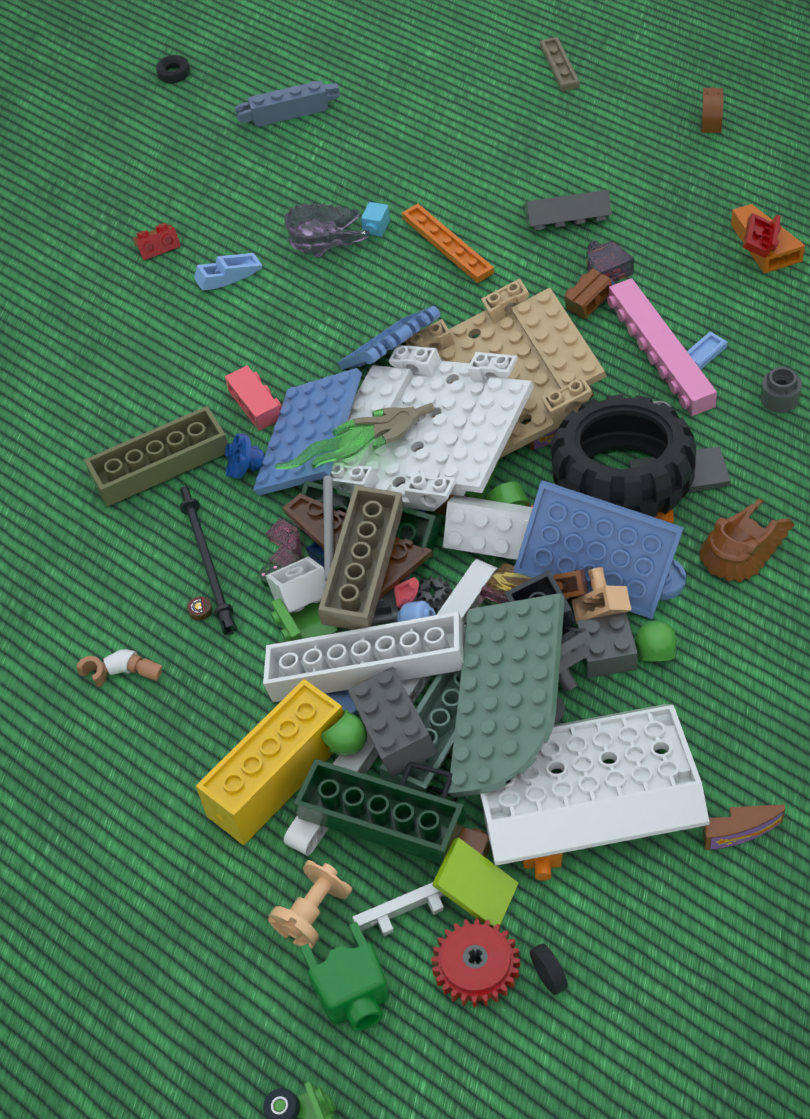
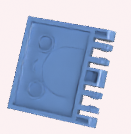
M431 306L400 319L337 362L341 370L346 368L352 370L357 366L361 367L364 364L374 363L384 356L388 350L396 348L397 345L419 332L421 327H425L440 317L439 310L435 306Z

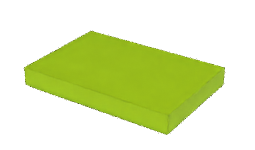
M455 838L432 886L472 916L478 918L483 924L486 920H490V927L493 928L496 924H501L519 883L462 839Z

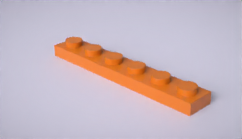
M416 204L402 212L403 220L474 281L479 283L494 274V267L421 205Z

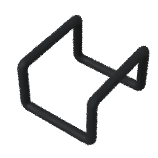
M415 762L407 764L400 782L401 786H405L410 770L413 767L448 777L444 789L429 785L427 790L442 794L441 798L443 799L450 796L448 791L452 783L453 774L451 772ZM452 797L451 801L456 802L457 797Z

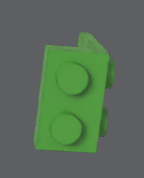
M281 598L272 601L274 612H271V617L276 626L280 625L282 629L281 634L285 642L338 633V628L321 624L318 611L320 602H312L305 605V608L299 612L289 613Z

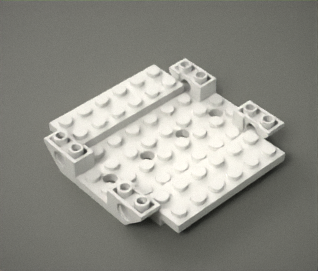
M397 345L389 359V363L394 367L372 365L355 395L330 474L333 480V488L352 493L354 486L357 485L401 492L403 507L433 512L448 499L450 494L464 496L466 491L482 493L534 388L532 381L508 379L518 360L517 356L476 352L470 363L441 361L436 348ZM432 403L434 406V411L419 417V421L402 438L388 444L383 441V435L375 439L374 428L356 429L354 425V419L384 416L383 408H407L413 406L416 409Z

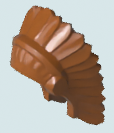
M759 498L754 504L749 505L738 514L728 519L720 518L717 520L714 530L700 547V560L703 561L710 574L718 575L719 578H725L729 582L732 580L738 582L744 579L749 580L752 575H758L759 568L764 567V562L769 560L770 556L776 552L777 546L782 544V539L788 536V531L795 524L790 518L772 520L766 528H762L757 522L749 518L764 503V500Z

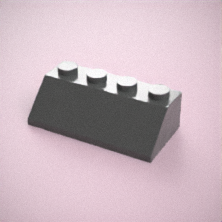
M609 189L527 201L523 204L528 227H533L534 230L546 229L548 224H554V228L566 226V222L574 221V225L587 223L586 219L594 218L595 222L607 220L606 216L612 215Z

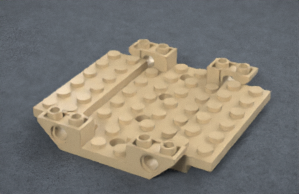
M521 279L481 298L485 311L450 329L447 328L443 319L413 334L412 337L405 341L407 346L436 348L441 361L470 363L476 352L517 356L518 360L508 379L532 381L534 388L499 458L558 429L563 419L571 411L578 412L581 404L588 402L593 394L589 386L607 377L604 369L551 288L527 299L529 292ZM480 334L479 337L472 339V336ZM531 419L528 424H521L524 420Z

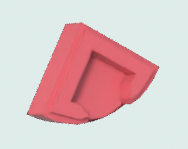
M415 577L394 587L396 605L399 609L404 604L414 600L419 588V581Z

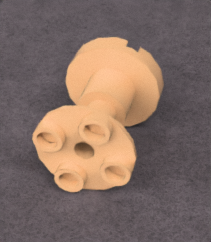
M308 860L303 866V870L314 885L305 898H297L290 910L281 906H275L268 916V921L286 939L288 936L295 938L293 941L295 945L301 947L309 944L310 949H312L319 940L318 933L312 927V924L320 914L317 907L327 893L340 899H346L351 893L352 887L336 876L338 872L331 865L324 863L321 867Z

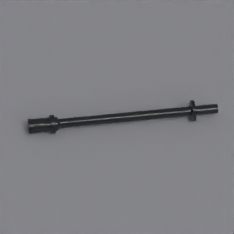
M183 486L180 488L183 498L180 510L183 514L188 515L217 604L214 610L215 617L220 621L222 633L224 635L234 634V631H237V625L233 618L234 611L230 604H226L197 515L200 503L197 499H192L189 487Z

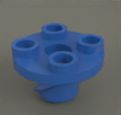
M237 433L232 443L226 445L225 456L228 457L226 476L240 479L244 476L247 469H251L254 472L262 467L264 453L259 449V446H251L248 435Z

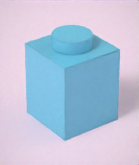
M368 203L361 217L364 234L383 236L390 222L388 205Z

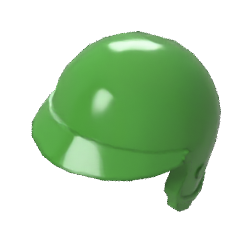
M654 620L643 624L639 628L636 637H634L638 659L643 661H668L675 658L677 636L670 625L663 621Z
M347 709L343 710L344 715L339 721L321 734L324 743L330 747L328 752L344 757L355 755L362 750L368 735L363 721Z

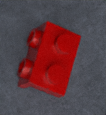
M752 213L747 220L742 248L764 258L771 251L774 252L779 244L777 237L781 230V216L776 215L772 221H768Z
M162 223L155 226L156 229L150 232L143 230L136 233L137 236L132 239L134 245L139 248L143 260L180 247L178 236L172 225Z

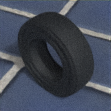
M170 55L157 63L156 71L161 81L177 83L188 77L190 66L185 57ZM179 67L175 71H167L169 68Z
M542 943L530 950L532 963L546 988L553 995L567 989L568 982L565 973L548 946Z

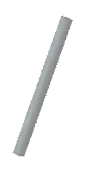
M331 476L323 477L325 581H327L334 557L333 480Z

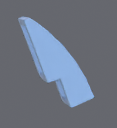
M254 253L217 256L216 263L197 265L194 279L202 291L216 289L254 274L262 269V264Z

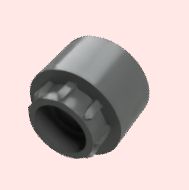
M787 367L774 368L768 372L762 380L760 399L763 406L777 413H785L795 409L800 401L801 378L792 369Z

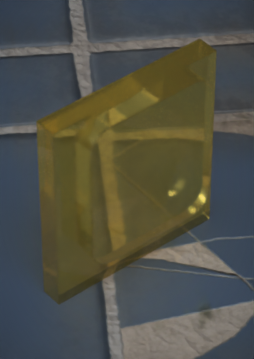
M503 563L488 581V586L506 592L533 577L513 572L515 566Z

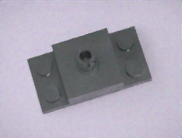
M573 627L562 629L558 680L562 691H568L577 686V682L569 667L590 655L585 642L592 638L587 629Z

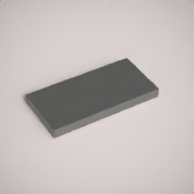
M720 446L696 450L695 478L688 493L730 486L731 480ZM647 457L629 460V468L647 465L655 461L656 458Z

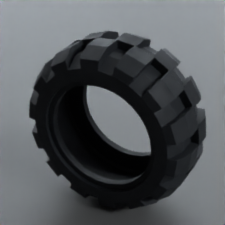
M623 394L609 395L603 401L593 399L581 404L578 412L571 411L563 419L553 437L551 447L553 481L558 486L655 518L658 512L666 514L675 508L691 488L695 478L697 446L694 442V435L684 418H679L675 409L665 403L657 405L653 403L652 398L638 395L635 398H623ZM612 449H634L645 452L656 458V460L637 468L619 469L601 465L591 458L601 452Z

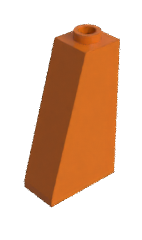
M752 204L732 210L731 226L742 242H744L748 217L752 213L772 221L771 218ZM781 227L777 237L779 244L774 252L771 251L766 258L750 252L763 273L803 262L805 245Z

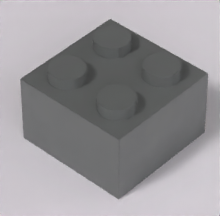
M626 613L577 621V628L587 629L592 638L585 642L590 654L583 659L587 678L637 670V650Z

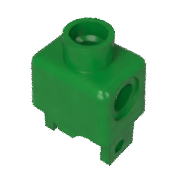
M354 922L349 927L352 938L357 946L356 948H346L341 945L330 950L328 958L319 965L314 958L309 944L301 946V950L309 969L308 976L311 986L331 1023L340 1024L348 1020L353 1031H361L374 1026L382 1019L383 1013L379 1005L388 1001L389 992L386 978L373 944L366 942L358 923Z

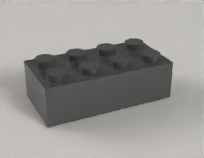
M394 667L348 690L391 778L404 772L408 763L415 762L419 764L438 754Z

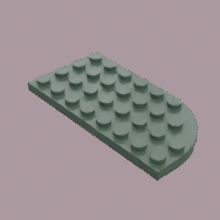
M561 593L468 609L464 663H462L450 770L453 775L448 791L451 797L479 795L506 786V781L513 778L519 772L523 774L537 760L535 756L543 743H548L555 723L565 601Z

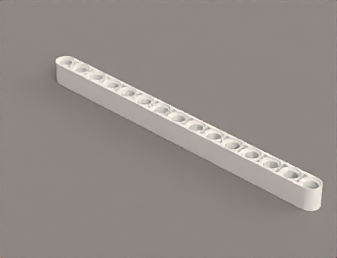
M476 559L437 615L459 611L463 624L466 627L468 609L480 607L496 583L492 577L493 575L499 576V568ZM433 675L401 681L413 704ZM368 731L367 741L362 750L352 756H338L333 764L366 774L379 755ZM297 816L284 836V844L309 856L329 828L298 819Z

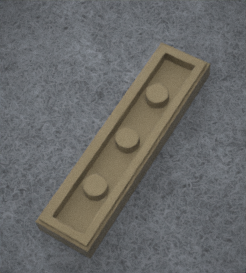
M558 37L541 40L540 48L561 92L580 88V81Z

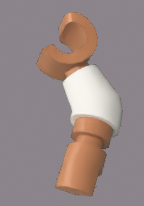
M120 649L103 658L104 662H101L95 656H87L77 664V671L80 676H87L89 672L97 670L92 675L97 687L106 681L107 673L114 675L132 672L157 681L162 671V665L146 658L143 659L141 656H138L137 652L128 649Z

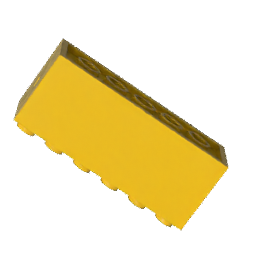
M303 679L196 785L206 816L242 845H245L303 785L314 760L326 762L333 753L328 752L330 747L324 743L321 734L332 727L344 715L342 705Z

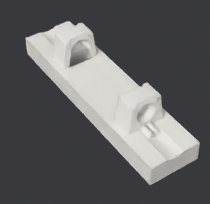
M432 882L353 916V923L357 922L361 931L378 924L384 937L393 933V927L389 919L428 903L433 915L442 912L443 904L440 897L445 895L433 887Z

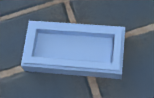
M710 331L687 352L701 370L727 348V341Z

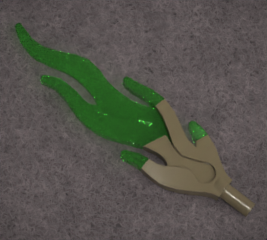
M432 403L416 409L412 406L375 410L372 412V417L352 419L332 430L333 436L338 437L314 442L295 459L275 464V468L292 469L299 467L314 456L330 450L335 451L317 456L311 463L312 468H316L323 463L343 460L357 455L370 443H372L373 450H376L385 444L402 438L419 421V417L433 412L434 406Z

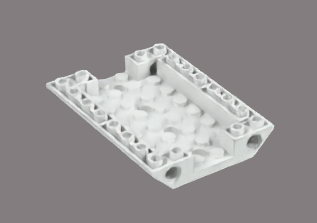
M663 704L554 725L548 743H543L535 756L537 760L523 774L519 772L510 779L511 781L506 786L495 791L480 794L495 866L709 825L702 782L676 710L672 704ZM658 749H664L665 751H667V753L658 754L655 751ZM606 759H613L615 762L612 764H606L603 761ZM553 769H561L563 771L559 774L551 773Z

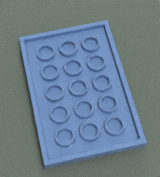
M358 368L343 371L342 373L327 376L297 387H291L287 390L280 409L281 414L278 416L274 426L272 437L262 461L263 465L256 478L253 491L258 496L304 484L305 480L312 482L323 479L324 476H330L362 373Z
M542 480L513 572L534 578L548 570L551 571L552 575L584 569L588 591L592 592L588 571L593 568L602 567L604 568L607 586H627L631 611L629 612L653 619L684 527Z

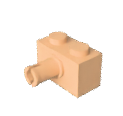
M602 567L593 568L588 571L592 592L572 600L576 624L580 620L631 611L627 586H607L604 568Z

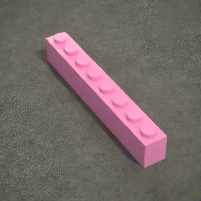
M631 278L609 286V296L607 297L609 307L616 311L619 321L626 325L630 336H634L637 340L640 350L645 351L649 362L655 365L660 377L666 380L672 394H676L679 398L682 408L687 409L690 415L694 416L716 407L717 391L634 280Z

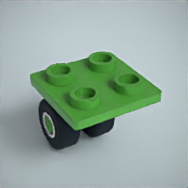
M311 1081L304 1083L307 1092L299 1097L285 1088L273 1090L264 1101L263 1111L267 1119H335L333 1112L336 1111V1106L329 1094L325 1095L321 1087L317 1088Z

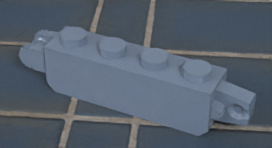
M322 80L312 81L307 84L248 97V102L235 106V112L240 122L253 121L254 125L260 127L325 111L328 108V101L340 97V90L337 83L323 85Z

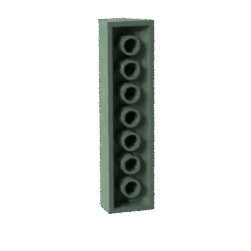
M462 670L438 674L416 708L438 751V754L419 764L439 769L453 747ZM382 763L379 768L381 779L400 785L404 772L391 778L384 763ZM412 767L405 787L421 792L426 791L436 774Z

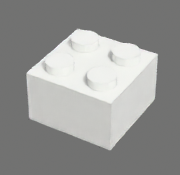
M310 557L265 575L274 600L281 598L289 613L299 612L305 608V605L312 602H321L326 585L324 568Z

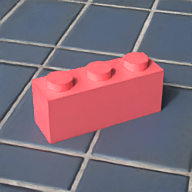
M247 365L224 376L228 392L258 431L277 422L282 406L277 398L274 399L268 386L261 383V379L256 371L252 372Z

